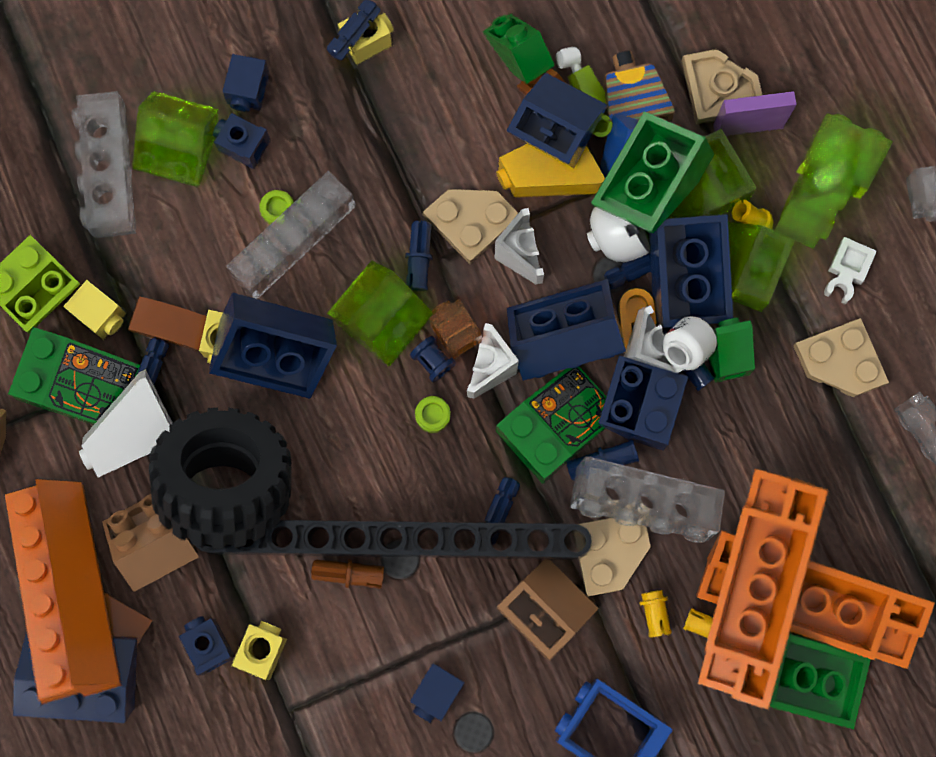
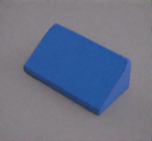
M618 114L612 116V130L607 136L599 167L605 178L638 123V119Z

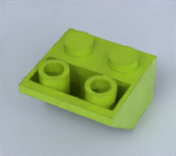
M31 235L0 263V306L28 334L32 331L33 327L38 326L80 285Z

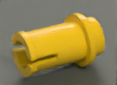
M747 200L738 201L732 209L733 219L746 225L748 230L754 235H765L773 228L772 214L766 209H758Z
M663 590L642 593V601H639V604L644 606L649 637L671 634L672 630L670 629L665 605L668 596L663 595Z
M691 608L683 630H688L708 639L713 617Z

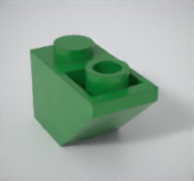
M511 13L496 18L491 26L483 31L486 39L511 73L526 84L555 66L540 31Z
M731 318L719 322L718 328L714 329L717 337V346L714 353L709 357L712 373L715 376V383L749 376L755 370L751 320L740 322L739 318Z

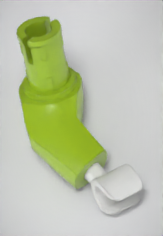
M568 47L557 52L556 60L559 68L571 67L573 74L568 76L569 84L606 104L605 91L591 67L588 65L581 68L580 66L581 53L579 49ZM603 114L593 133L594 135L604 137L611 132L613 123L609 121V116Z

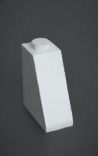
M146 369L136 375L83 437V449L79 450L80 457L88 470L94 469L97 477L150 454L161 433L165 430L169 432V426L173 422Z

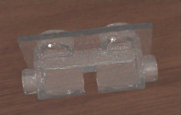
M918 392L894 410L899 416L901 425L911 432L920 444L924 456L933 461L936 466V427L933 424L936 421V406L928 395L924 397L921 392Z

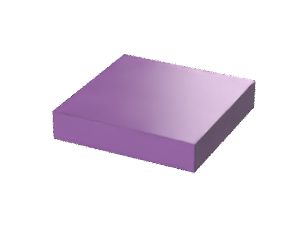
M794 91L724 100L713 124L715 137L783 129L796 107Z

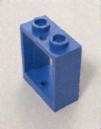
M594 679L592 684L585 681L574 698L579 704L573 714L570 715L565 712L554 729L559 734L555 741L578 757H595L569 738L598 693H600L651 727L633 757H656L673 730L599 679Z

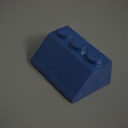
M728 214L667 218L654 233L649 232L652 293L655 303L656 326L661 325L663 328L673 327L682 318L689 316L701 318L708 324H716L733 318Z
M608 279L507 308L510 347L519 360L518 369L523 381L531 378H541L549 373L567 368H576L595 360L609 359L617 354L626 352L623 333Z
M232 292L219 322L209 373L311 399L337 347L333 320Z
M26 632L14 678L13 716L125 723L135 709L137 638L112 636L121 686L89 696L78 693L43 704L38 699L28 633Z

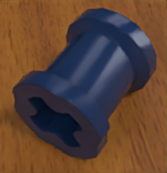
M433 335L426 338L410 353V357L413 360H418L430 374L429 379L432 383L440 380L456 365V361L453 358H448L437 346L436 338Z

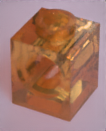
M460 299L452 304L450 301L443 302L432 311L433 316L429 318L430 326L451 358H457L482 342V333Z

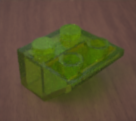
M153 91L138 107L132 169L198 187L215 141L213 131L217 124L219 109Z
M826 113L811 137L797 172L861 199L869 189L893 141L885 138V135L876 129H864L852 124V121L846 116Z
M846 160L800 174L783 206L775 231L812 249L816 246L819 238L826 240L834 226V218L838 210H843L852 191L850 189L855 181V177L851 176L854 163Z
M728 222L732 300L762 312L771 300L795 239L762 225Z
M372 260L327 312L349 336L389 367L434 314L394 271Z

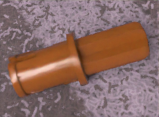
M316 559L312 563L311 578L318 581L344 583L345 588L353 585L382 589L384 566L352 563V559H349L348 563Z

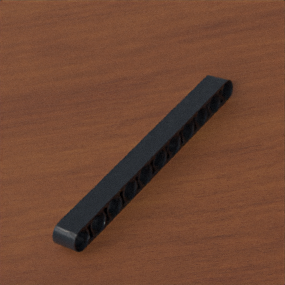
M280 520V523L271 531L266 528L265 536L256 540L250 547L240 546L234 548V544L224 545V549H213V546L209 547L207 544H204V547H196L204 552L216 555L576 560L587 555L591 548L592 539L589 531L578 524ZM288 528L293 535L292 542L287 547L280 548L276 541L277 534L282 529ZM319 529H326L329 533L328 543L322 548H315L312 544L313 534ZM357 529L363 530L366 537L364 544L357 549L350 548L348 545L349 534ZM390 530H398L402 535L401 544L395 549H387L384 545V536ZM425 531H435L439 538L438 544L433 549H423L419 542L420 536ZM462 531H470L475 535V544L469 550H460L456 546V537ZM504 531L511 535L512 544L508 549L499 551L493 548L492 538L497 532ZM534 532H542L549 538V544L543 551H534L528 546V538ZM576 532L583 535L586 542L585 547L578 552L568 550L564 543L568 534Z

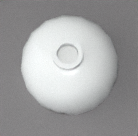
M594 207L590 217L592 231L587 233V237L595 252L602 250L607 258L616 262H628L650 253V244L644 229Z

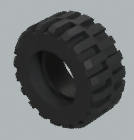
M218 407L208 408L207 412L201 414L198 411L192 412L187 415L186 420L178 419L169 426V432L166 430L162 432L156 440V445L151 450L149 456V478L154 512L159 515L161 524L168 530L172 528V534L183 541L189 538L192 545L204 547V544L213 545V549H224V545L234 544V548L246 545V540L252 538L253 541H256L265 536V529L267 528L269 531L274 529L280 523V517L286 514L289 507V498L291 497V453L282 434L276 433V428L268 421L260 422V417L251 412L242 414L239 409L229 407L228 411H218ZM218 466L237 468L251 476L246 482L227 489H211L191 480L197 473Z

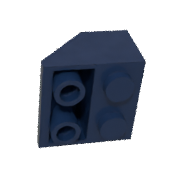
M545 73L524 97L506 131L536 149L575 168L608 105Z
M619 355L598 425L628 440L663 451L669 444L688 376Z

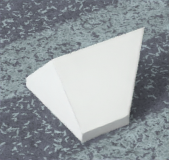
M529 208L521 209L496 239L494 259L534 284L543 283L544 272L538 263L537 255H539V251L535 242L534 229L530 228Z
M651 306L638 310L624 357L675 373L684 370L673 366L667 360L663 350L664 334L662 326L656 327L650 316L654 312Z
M485 323L483 329V338L479 344L477 358L473 367V376L467 389V397L474 399L517 374L519 360L491 324Z

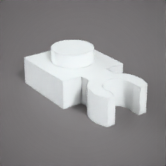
M844 237L828 270L836 274L837 277L827 284L824 295L829 297L834 287H840L844 291L841 303L846 304L854 294L852 282L858 285L864 282L877 251Z

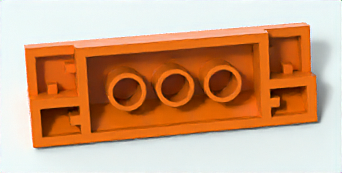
M758 468L755 469L747 502L743 506L706 643V654L698 684L732 694L731 698L767 710L769 709L827 498V489L797 478L793 479Z
M35 479L36 486L5 494L38 699L45 704L78 693L89 696L121 686L84 485L82 482Z
M721 530L707 557L708 562L696 594L697 598L717 604L735 534ZM809 560L790 632L872 660L876 658L908 669L918 638H923L935 603Z

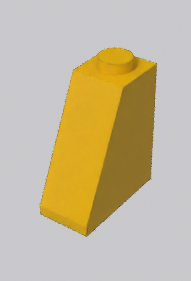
M525 144L499 157V170L496 171L503 189L510 188L514 197L596 194L605 180L588 146L585 147L575 168H572L535 147Z

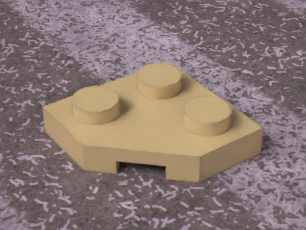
M719 50L683 55L682 64L696 124L715 121L724 100L762 95L758 75L747 68L744 70L729 61L728 56Z
M448 189L423 211L425 219L469 264L473 263L495 243L496 239L518 214L498 191Z
M861 318L799 341L793 345L807 378L841 390L840 392L851 397L859 396L889 383Z
M643 512L578 524L589 531L592 539L589 552L586 556L579 559L587 597L621 591L628 583L651 547ZM573 532L578 552L585 547L586 542L583 535Z

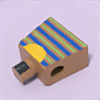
M623 51L615 54L612 58L616 71L605 74L603 83L606 104L608 105L605 115L610 117L609 121L612 120L614 114L638 119L639 121L645 111L668 122H672L675 110L654 65L648 63L636 66L632 51Z

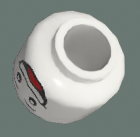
M694 316L682 318L665 334L663 339V350L667 360L673 366L685 370L697 369L714 353L717 346V337L712 327L701 318Z

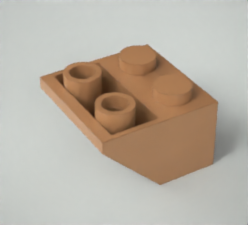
M151 494L144 497L142 501L125 510L117 511L110 518L102 521L113 563L134 592L199 557L195 545L191 544V539L186 538L183 541L172 534V528L168 530L161 524L159 515L154 512Z
M544 559L496 607L547 661L599 609L550 559Z

